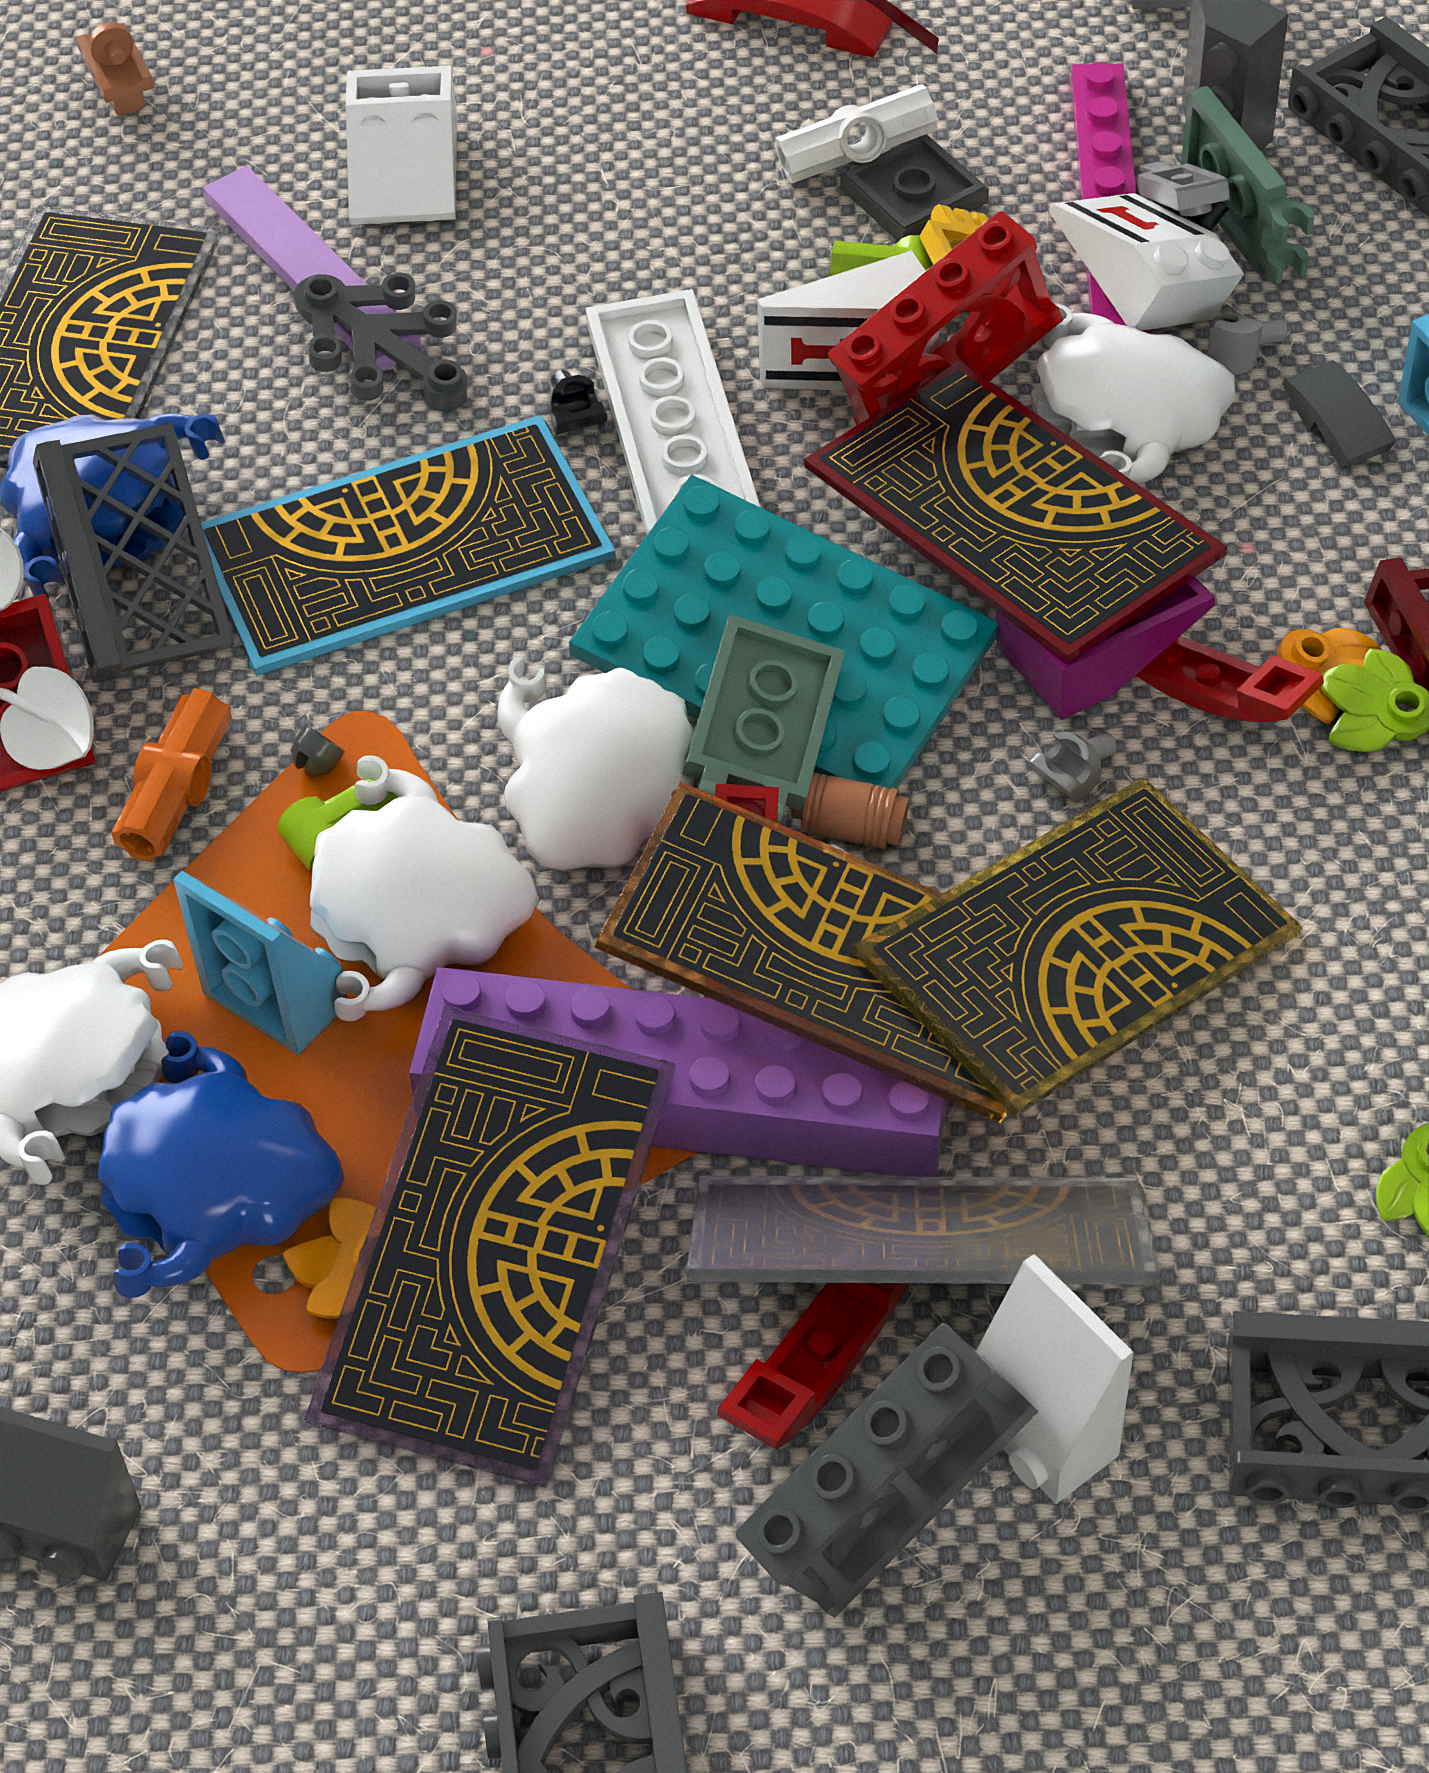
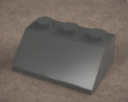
M1192 0L1182 97L1185 119L1188 92L1208 85L1260 151L1273 141L1288 13L1261 0Z
M0 1407V1558L14 1560L17 1555L42 1562L48 1570L67 1579L78 1580L82 1575H86L107 1582L142 1508L118 1442Z

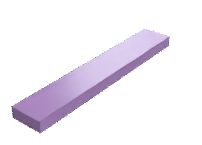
M247 165L202 187L205 202L293 291L301 280L316 274L334 276L340 279L346 286L367 285ZM387 305L356 307L365 314L396 313ZM335 322L334 332L353 351L352 332L338 322ZM418 334L397 335L422 351ZM375 348L376 365L382 371L397 364Z

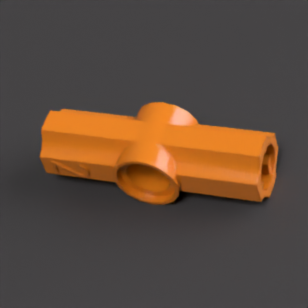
M193 688L191 693L182 695L158 742H147L138 754L133 774L134 789L111 831L114 844L128 852L134 859L152 862L153 858L163 856L188 806L198 807L207 794L212 773L211 760L232 720L229 705L219 700L213 692Z

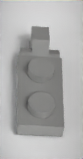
M1158 161L1139 166V171L1142 172L1138 174L1139 182L1137 183L1140 196L1154 203H1160V206L1164 208L1178 210L1180 216L1205 214L1212 211V203L1230 200L1227 177L1189 163L1170 166Z

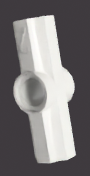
M920 84L863 106H843L836 110L830 118L775 137V148L787 180L792 184L852 161L858 163L871 162L885 149L937 131L938 117L934 102L927 88ZM858 123H865L866 132L862 140L856 144L848 145L847 137L851 128Z

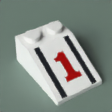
M1136 193L1053 203L1049 209V213L1125 324L1138 330L1144 331L1213 320L1244 275L1230 255L1227 246L1220 241L1215 233Z
M911 250L757 299L760 382L763 387L769 389L845 390L836 367L829 359L828 353L926 272L913 251ZM939 331L929 339L922 356L931 354L939 347Z

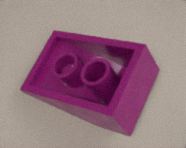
M1194 577L1069 664L1065 663L996 611V622L998 624L996 647L1057 716L1063 720L1113 696L1215 606V596Z

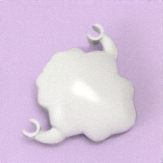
M1054 303L1059 307L1063 321L1043 337L1045 345L1050 349L1039 357L1036 365L1041 382L1031 392V403L1036 414L1137 484L1152 480L1161 474L1169 462V456L1174 451L1203 445L1215 435L1219 428L1221 417L1235 400L1234 375L1224 365L1193 348L1179 337L1169 334H1148L1130 326L1115 324L1113 321L1102 316L1072 313L1066 306Z
M515 657L508 667L509 682L499 698L497 715L498 724L504 736L512 743L515 756L520 765V768L511 776L505 787L504 798L506 808L520 826L526 851L543 868L561 872L589 866L616 868L629 864L637 855L643 841L664 836L685 794L695 796L696 785L694 777L682 773L695 731L688 721V712L684 699L673 692L664 690L653 680L638 677L632 671L624 668H617L608 673L578 677L569 687L566 695L545 700L528 711L524 706V702H532L539 699L545 691L544 668H540L533 679L522 680L520 678L524 672V658Z
M372 755L363 756L357 762V776L361 779H374L375 781L360 780L356 782V798L360 803L366 805L382 802L386 798L388 791L396 794L399 798L392 800L378 811L351 810L332 828L319 833L316 840L315 860L312 868V889L310 893V907L312 908L310 926L312 932L327 942L330 950L340 961L367 963L376 975L384 979L381 984L369 987V982L359 972L344 971L337 977V991L342 994L352 993L358 995L354 999L341 997L334 1001L335 1013L344 1021H356L362 1018L368 1011H385L411 1001L420 992L424 981L435 975L437 967L444 968L450 964H484L494 957L503 940L532 916L539 899L532 876L509 852L502 834L493 826L458 821L447 809L438 803L436 793L427 782L409 772L388 769L384 760Z
M157 940L149 943L144 948L118 949L96 957L91 963L68 966L47 974L26 972L12 976L0 984V1158L9 1164L25 1168L32 1182L38 1185H47L52 1180V1174L44 1160L55 1159L61 1162L65 1159L56 1137L69 1133L93 1136L106 1131L114 1104L130 1098L153 1082L159 1083L160 1078L163 1076L161 1060L164 1056L169 1055V1051L166 1050V1044L162 1040L160 1022L151 1014L149 995L141 988L126 985L124 981L135 974L145 973L149 985L154 990H169L172 986V981L166 969L174 968L181 970L184 967L173 942Z

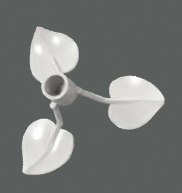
M0 527V611L11 605L21 589L24 578V564L20 550L14 540ZM32 667L23 673L18 684L17 694L8 689L0 688V699L11 703L1 718L0 735L7 753L15 761L28 768L44 770L54 769L86 757L93 741L94 725L92 711L83 690L68 674L51 667Z

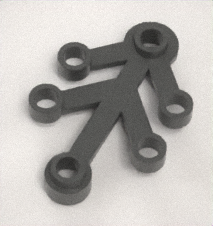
M395 272L387 275L382 284L346 286L340 279L334 276L316 274L304 278L295 287V307L303 319L312 324L313 338L308 344L309 363L312 368L320 372H331L341 365L342 346L339 339L334 336L335 322H338L352 332L354 367L350 371V391L357 399L363 401L374 400L383 392V372L376 365L375 348L423 381V397L432 408L441 411L455 410L462 406L467 399L468 378L458 363L448 359L434 361L397 336L429 334L437 338L450 336L456 330L457 312L453 304L444 300H435L425 306L424 312L365 314L356 308L387 305L395 310L409 308L415 301V281L410 275ZM400 289L404 290L405 292L396 293L393 292V290ZM444 317L446 320L437 321L434 318ZM321 351L332 352L329 355L318 354ZM368 379V380H372V381H374V382L369 383V384H364V383H361V382H359V381Z

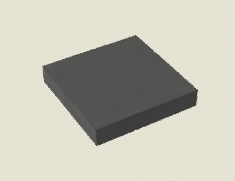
M927 134L909 140L879 155L871 162L863 163L840 175V189L897 241L909 235H920L928 220H931L933 208L938 204L949 206L952 210L959 208L971 212L988 203L989 188Z

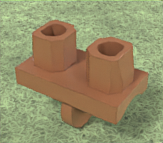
M100 23L90 35L76 36L78 49L105 103L111 101L116 115H125L145 108L143 91L154 88L153 79L125 23Z

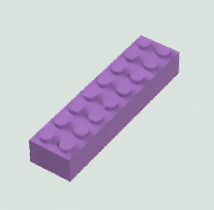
M437 967L409 1071L417 1118L420 1117L453 1019L658 1069L659 1074L637 1144L928 1180L937 1179L951 1081L778 1006Z

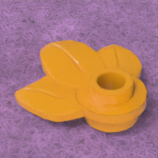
M1333 628L1323 634L1310 629H1295L1288 632L1281 640L1277 649V657L1323 674L1338 665L1355 664L1363 667L1368 650L1370 648L1381 650V648L1372 638L1352 629ZM1320 688L1302 705L1308 713L1327 724H1330L1335 719L1340 710Z
M333 1198L329 1207L331 1235L298 1244L283 1252L284 1261L296 1280L306 1287L313 1289L306 1306L309 1314L327 1319H339L353 1315L386 1218L384 1213L375 1206L351 1198Z

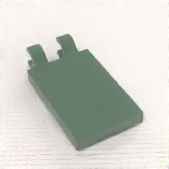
M1208 85L1189 91L1181 165L1189 163L1227 177L1230 200L1223 202L1230 209L1218 224L1255 272L1258 273L1265 270L1266 278L1275 285L1282 283L1284 265L1293 267L1300 276L1306 275L1309 259L1308 252L1298 244L1287 242L1289 224L1299 226L1306 235L1312 234L1315 216L1313 209L1303 202L1293 201L1285 197L1286 182Z
M729 614L682 772L683 774L700 779L694 797L714 805L716 784L779 787L777 831L780 827L785 806L801 811L807 798L845 650Z

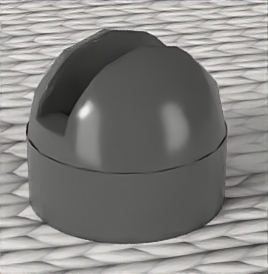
M307 725L303 726L291 748L292 761L297 769L305 767L307 776L327 774L337 765L345 753V750Z

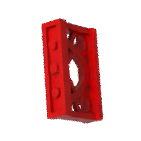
M999 211L829 351V359L836 367L856 416L853 419L856 426L959 360L991 381L1063 321L1059 307L1051 301L1035 251L1037 249L1035 238L1005 212ZM971 312L959 331L931 354L922 356L929 339L959 313Z

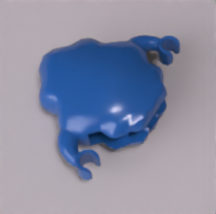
M163 413L152 416L149 419L122 418L104 420L93 414L77 415L61 422L33 429L19 436L9 450L8 469L0 483V500L6 512L17 520V534L13 540L19 548L23 559V581L28 583L33 596L46 593L49 599L43 586L48 582H58L61 586L66 585L58 566L60 561L32 463L36 444L60 439L61 445L173 423L177 440L188 438L194 455L198 459L205 460L209 457L205 441L216 440L220 444L225 443L217 418L210 414H199L191 417L178 413ZM163 441L138 446L129 462L159 479L168 465ZM127 449L112 452L123 457ZM97 455L74 459L79 478L100 491L116 468ZM122 472L108 495L138 513L152 488L129 474ZM171 473L165 483L176 489ZM158 493L144 516L173 534L184 519L181 506ZM84 494L89 511L95 500ZM101 505L91 521L94 533L115 546L118 545L131 524L129 520ZM138 526L123 551L143 562L153 552L163 547L166 542ZM99 549L103 566H105L110 555ZM117 560L112 569L127 565Z
M182 1031L172 1032L167 1037L166 1050L169 1051V1055L164 1056L161 1060L163 1075L170 1083L153 1082L130 1098L114 1104L110 1113L109 1125L103 1137V1152L100 1156L98 1178L104 1184L101 1195L103 1209L116 1218L119 1227L127 1237L135 1240L157 1242L162 1250L168 1254L166 1258L160 1261H151L150 1252L142 1244L132 1242L125 1243L118 1250L119 1264L126 1270H115L113 1280L117 1292L127 1298L142 1296L152 1286L169 1287L195 1279L208 1269L213 1260L241 1246H277L294 1235L305 1220L331 1203L344 1180L341 1160L331 1146L317 1132L310 1112L300 1103L263 1096L258 1089L248 1082L246 1071L240 1062L229 1054L215 1048L197 1046L195 1038L189 1033Z

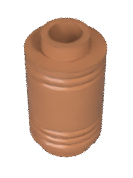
M813 772L804 805L801 811L792 808L791 817L802 820V833L809 832L812 835L816 834L821 837L860 845L864 844L865 846L871 845L872 847L886 850L888 844L896 846L901 844L910 798L899 796V789H889L886 786H875L871 783L832 775L827 776L826 774L820 775L817 772Z

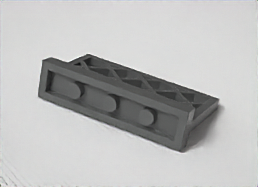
M173 423L61 445L60 439L36 444L32 463L93 683L115 679L118 673L232 648L234 639ZM163 441L168 465L159 479L129 462L138 446ZM127 449L123 457L112 452ZM97 455L116 468L100 491L79 478L74 459ZM122 472L129 474L152 488L138 513L108 495ZM171 473L176 489L165 483ZM158 493L181 506L184 519L174 534L144 517ZM84 494L95 500L89 511ZM101 505L131 522L117 546L94 533L91 521ZM138 526L168 544L153 568L123 551ZM186 528L191 544L181 539ZM174 548L197 562L199 575L190 589L160 573L161 568ZM99 549L110 555L105 566H103ZM117 560L147 577L132 602L112 591L109 587L107 575ZM153 581L183 598L169 624L139 607ZM201 584H203L207 600L196 594ZM189 603L212 616L217 635L195 640L175 628ZM114 605L126 611L120 622ZM132 615L162 632L153 650L128 655L122 632ZM168 637L180 643L163 647Z

